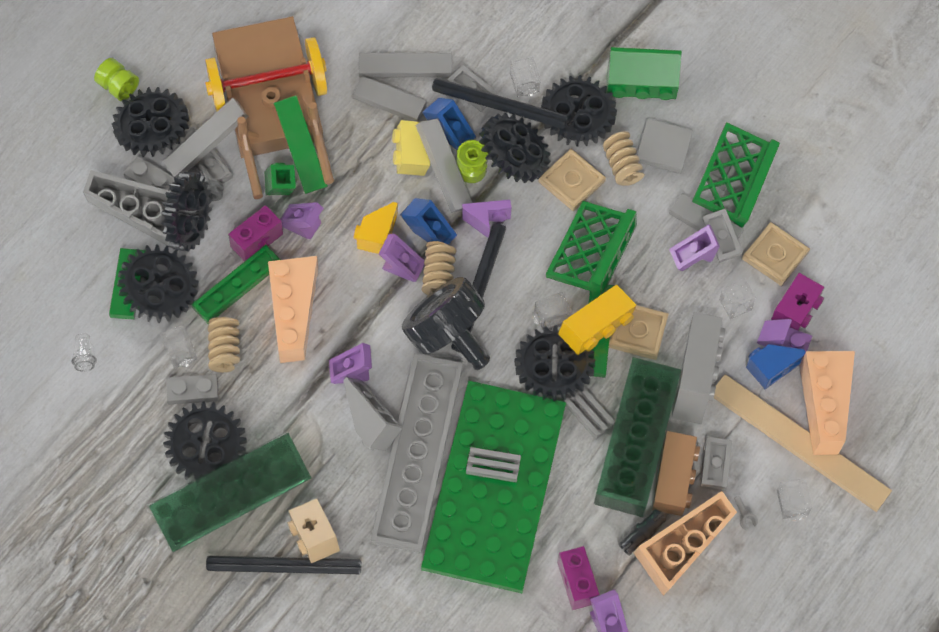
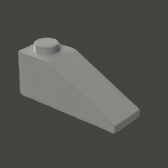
M346 377L343 382L356 433L361 437L362 444L366 448L386 451L402 430L401 425L363 381Z

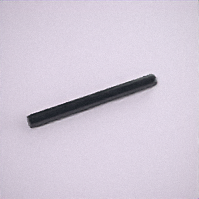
M435 78L432 84L434 92L558 128H565L568 121L567 115L440 78Z
M496 223L492 226L472 284L482 298L484 297L506 232V226L501 223ZM474 323L468 328V331L470 333L472 332ZM452 343V345H451L452 350H454V351H456V352H458V353H461V352L457 349V347Z
M207 556L206 569L208 571L359 575L362 570V562L360 559L323 558L311 563L309 558Z

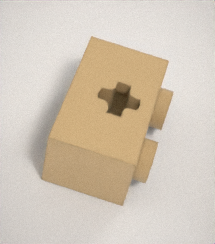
M318 499L288 510L291 521L287 522L292 536L298 535L300 539L297 541V545L302 556L307 554L310 562L314 563L340 551L336 535Z

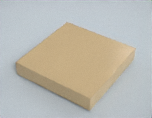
M570 149L539 178L538 182L569 209L574 211L581 205L582 201H585L606 181V177L574 150Z
M770 222L745 252L742 260L782 286L809 253L810 248Z
M637 305L633 312L634 318L626 326L620 325L612 334L609 348L657 360L669 313Z

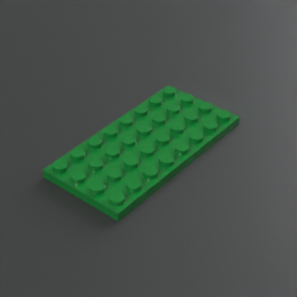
M468 381L421 566L422 571L523 593L566 402L553 401L549 398L543 400V397ZM470 447L521 455L517 482L466 474ZM474 456L475 458H481V459H487V460H493V461H499V462H505V463L514 464V463H512V462H506V461H500V460H494V459H488V458H482V457H476V456ZM473 464V467L513 474L512 470Z

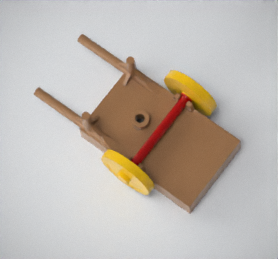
M293 16L213 32V42L222 79L219 76L215 57L205 59L209 81L205 82L208 96L212 95L216 112L225 105L223 93H226L227 102L232 98L236 99L249 116L246 119L242 116L237 119L238 127L234 131L240 156L245 161L253 198L261 199L263 197L253 156L289 149L274 103L297 95L312 142L315 143L325 184L333 183L334 178L323 140V129L309 76L310 74L316 95H326L327 85L324 72H327L325 59L321 58L316 38L305 39L308 59L306 64Z

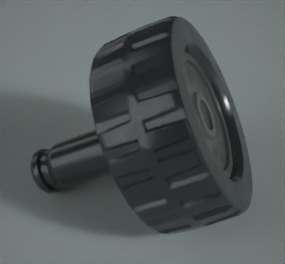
M457 277L438 287L417 304L402 323L404 334L422 354L433 353L452 342L466 360L473 365L474 370L482 369L490 361V356L485 354L484 349L468 331V328L484 310L485 302L475 287L464 277Z

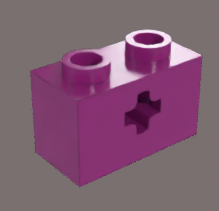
M265 205L228 234L230 247L245 262L263 246H269L283 235L282 221Z
M798 273L775 308L771 320L791 319L790 328L798 331L801 327L806 329L813 317L810 315L813 308L818 310L824 300V297L821 295L825 287Z
M582 546L559 552L557 564L572 611L591 606L590 599L600 594L585 547Z

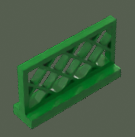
M726 122L692 202L712 212H717L725 209L722 202L732 199L736 209L734 213L726 210L727 214L734 224L743 228L750 218L780 142L771 139L770 142L765 141ZM727 132L735 134L739 142L729 144L726 138ZM754 143L760 146L761 149L759 153L751 155L746 144ZM741 146L746 157L736 159L732 149ZM727 151L731 161L721 164L718 153ZM748 161L752 170L743 174L738 163ZM733 165L738 176L728 178L724 168ZM719 170L723 180L713 183L710 172ZM740 180L744 190L735 193L731 182ZM726 185L730 195L720 198L715 187ZM710 189L715 200L707 201L701 198L700 195L702 191Z
M582 201L546 272V278L591 291L592 297L595 298L602 295L637 227L636 211L627 209L623 213ZM588 210L596 213L597 217L585 220L583 214ZM615 218L619 222L608 227L604 220ZM601 222L604 229L592 233L589 226ZM585 228L588 235L576 239L574 232ZM607 234L610 239L609 242L599 245L595 238ZM591 240L595 247L583 251L580 244ZM576 246L579 253L567 257L565 250ZM598 253L601 257L600 260L590 264L587 256ZM582 258L585 266L573 269L570 262ZM565 264L570 270L563 274L555 272L557 267ZM587 271L590 272L591 278L589 282L580 280L577 276Z

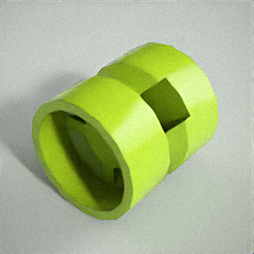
M113 57L103 61L94 75V81L105 90H109V93L119 101L127 100L130 97L129 94H133L139 85V77L130 70H125V67Z
M468 140L462 143L457 150V166L464 182L477 183L487 173L488 160L485 157L488 153L481 151L484 145L476 140Z

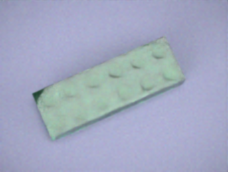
M632 357L594 505L644 517L681 369Z
M284 432L146 506L169 550L175 552L312 479L289 433Z

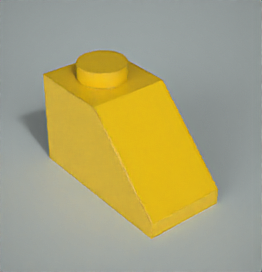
M392 202L363 217L361 226L357 225L354 232V239L357 240V249L379 254L388 234L393 232L398 216V203Z

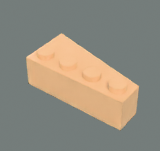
M317 256L268 262L280 363L305 360L318 275Z
M806 351L799 365L813 455H838L846 441L855 351Z
M722 491L640 545L634 551V555L663 596L737 513Z

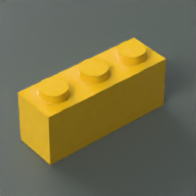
M616 284L564 320L558 335L578 355L585 350L590 351L598 344L600 339L603 337L605 339L609 338L616 331L617 327L629 324L634 318L633 312L637 305Z

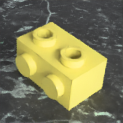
M401 120L397 129L393 130L392 142L396 143V150L393 153V164L396 165L397 174L425 176L430 167V160L415 126L419 122Z

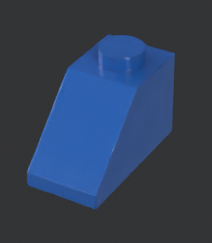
M438 98L423 111L427 120L439 119L446 139L454 149L458 150L462 143L476 138V135L453 99Z
M415 198L400 214L410 229L426 242L439 241L449 245L457 236L432 200Z
M768 344L763 349L758 347L750 353L746 368L760 385L767 389L797 368L806 351L804 349Z

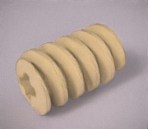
M627 131L618 132L610 136L603 144V149L606 152L615 181L621 186L635 184L645 176L644 173L640 172L643 167L642 164L638 163L640 161L639 156L635 155L636 148L632 147L633 141L629 139L630 133Z
M431 241L426 244L424 277L421 289L427 295L454 279V276L450 273L455 271L454 266L451 264L456 262L453 255L456 254L457 250L439 241Z
M228 317L212 318L208 322L209 369L222 373L231 372L235 369L233 365L240 362V357L236 356L240 353V348L237 347L240 340L236 337L239 335V330L236 328L239 326V321Z

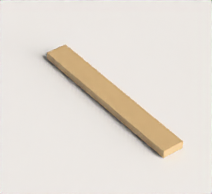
M726 374L716 385L714 399L875 512L880 509L892 492L887 486L841 454L813 455L811 437L808 431Z

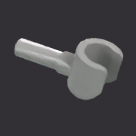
M736 496L734 500L742 516L740 526L747 530L748 525L745 520L748 518L751 519L755 527L758 524V518L756 515L748 513L740 496Z

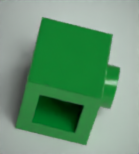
M273 163L264 171L266 195H290L296 189L294 165Z

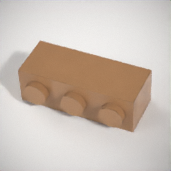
M667 431L663 444L652 510L657 509L660 512L682 516L685 508H690L692 493H688L689 484L694 485L696 470L692 469L693 461H698L700 446H696L697 437Z

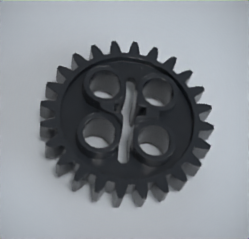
M579 75L576 81H574L572 76H569V82L561 78L560 86L553 83L552 90L547 89L546 96L542 98L541 108L558 113L564 112L568 116V121L563 129L545 124L544 128H551V136L558 134L557 141L566 138V145H569L571 141H575L576 147L579 146L580 141H583L588 146L590 139L595 144L598 141V136L604 139L606 132H611L612 125H615L617 109H615L616 101L612 100L613 93L606 94L607 86L599 88V80L593 84L591 83V77L583 81L581 75ZM583 123L587 126H580L578 124Z
M148 87L146 93L139 89L138 96L135 97L130 93L131 100H122L124 107H116L118 114H113L115 121L112 123L113 133L119 145H123L125 151L131 149L133 155L140 151L142 157H145L147 152H150L151 156L154 157L155 152L158 150L163 155L164 148L167 147L169 150H173L171 144H180L178 137H185L184 130L189 129L187 122L190 121L187 107L184 105L182 98L178 99L175 92L170 95L169 89L164 90L163 93H161L159 87L156 88L155 92H152L150 87Z
M498 113L482 126V131L479 133L482 138L479 140V143L484 145L481 151L488 153L485 159L493 161L491 167H499V174L504 171L507 179L513 176L515 182L521 179L523 183H527L528 180L534 182L536 179H539L549 168L547 165L551 160L548 157L551 153L546 151L549 145L542 143L544 136L537 135L538 129H531V122L526 125L523 117L517 120L515 114H512L509 118L507 113H504L502 116Z
M189 171L179 173V177H174V184H169L170 193H165L168 199L163 202L165 210L161 214L165 216V219L161 224L165 225L163 234H167L165 241L169 242V247H173L174 250L188 252L190 249L194 250L195 245H200V238L204 239L203 231L208 230L206 223L211 220L208 213L212 211V208L209 207L212 199L208 198L211 190L207 189L209 183L204 182L205 177L201 176L200 173ZM179 210H186V211H196V212L190 213V212H178V211H179Z
M156 244L154 251H151L150 247L146 245L144 253L140 249H136V257L129 254L128 262H123L121 267L123 270L119 271L118 277L121 279L118 280L117 286L122 288L119 291V296H126L123 304H132L130 312L137 309L139 311L138 318L146 314L148 322L154 316L157 322L160 323L164 316L170 322L172 314L180 318V310L185 313L188 311V305L194 303L195 299L193 297L198 293L195 287L198 286L199 281L194 279L197 271H189L193 263H184L186 255L180 258L177 257L178 250L169 253V246L167 245L164 251H160L158 244ZM164 265L168 270L160 271L156 266ZM143 276L147 281L144 283L138 282L135 277ZM170 285H177L181 290L173 291ZM147 290V292H145L144 294H140V293H139V292H142V291ZM156 296L160 302L153 303L148 297Z
M554 325L553 331H549L548 327L544 326L543 333L535 329V337L527 334V342H520V349H516L517 358L514 359L515 373L520 375L519 383H525L526 391L533 388L534 396L542 393L543 400L548 395H552L553 401H556L557 395H561L562 399L566 400L567 393L576 397L575 389L583 392L584 384L589 385L590 377L594 376V351L585 350L578 355L558 335L557 325ZM554 344L558 346L557 381L555 382L552 381ZM540 350H546V351H548V352L542 354V353H539L538 351H540ZM569 350L572 351V353L565 354L563 353V351ZM539 372H546L547 374L541 376V375H538L537 373H539ZM570 372L572 375L564 376L563 373Z
M202 401L201 408H197L192 403V411L190 412L183 407V416L174 414L176 423L168 422V427L172 431L164 432L165 437L170 439L163 442L164 447L169 448L165 452L166 458L173 457L169 462L170 466L178 465L176 468L177 474L185 471V480H188L193 475L195 483H198L201 477H204L206 484L209 483L210 477L219 482V474L228 478V469L237 470L234 462H243L242 457L238 454L246 453V448L241 446L247 443V438L241 437L245 433V428H237L241 424L240 418L232 420L234 412L231 411L225 414V405L217 410L215 402L211 404L210 408L206 407L205 401ZM211 421L212 426L208 435L209 443L205 447L203 463L199 464L198 461L202 453L201 442L205 440L207 423ZM194 423L203 426L197 433L189 430V427ZM219 428H223L228 433L225 437L218 438L214 435V432ZM186 448H195L197 452L194 456L187 457L183 454ZM211 453H220L222 458L217 462H212L208 459Z

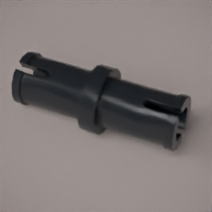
M654 509L641 523H636L633 526L634 530L618 543L621 549L631 543L624 551L627 555L630 556L644 541L651 539V534L666 522L664 515L654 521L661 513L659 510Z

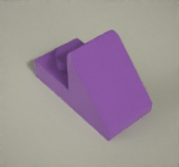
M511 200L462 204V220L488 238L490 233L489 221L503 222L511 219Z
M317 202L289 204L280 218L282 227L306 239H312L321 224L319 215L324 208Z
M707 225L669 250L678 270L684 271L702 259L708 262L713 261L720 245L711 225Z
M388 234L379 252V255L385 260L382 269L409 281L416 282L425 265V260L396 234Z
M791 319L767 320L764 322L757 344L765 347L770 344L807 351L812 336L790 328Z
M361 343L330 359L331 383H344L343 380L346 377L363 382L368 381L369 369L372 368L370 345Z
M615 590L590 599L593 607L590 615L598 632H628L620 599Z

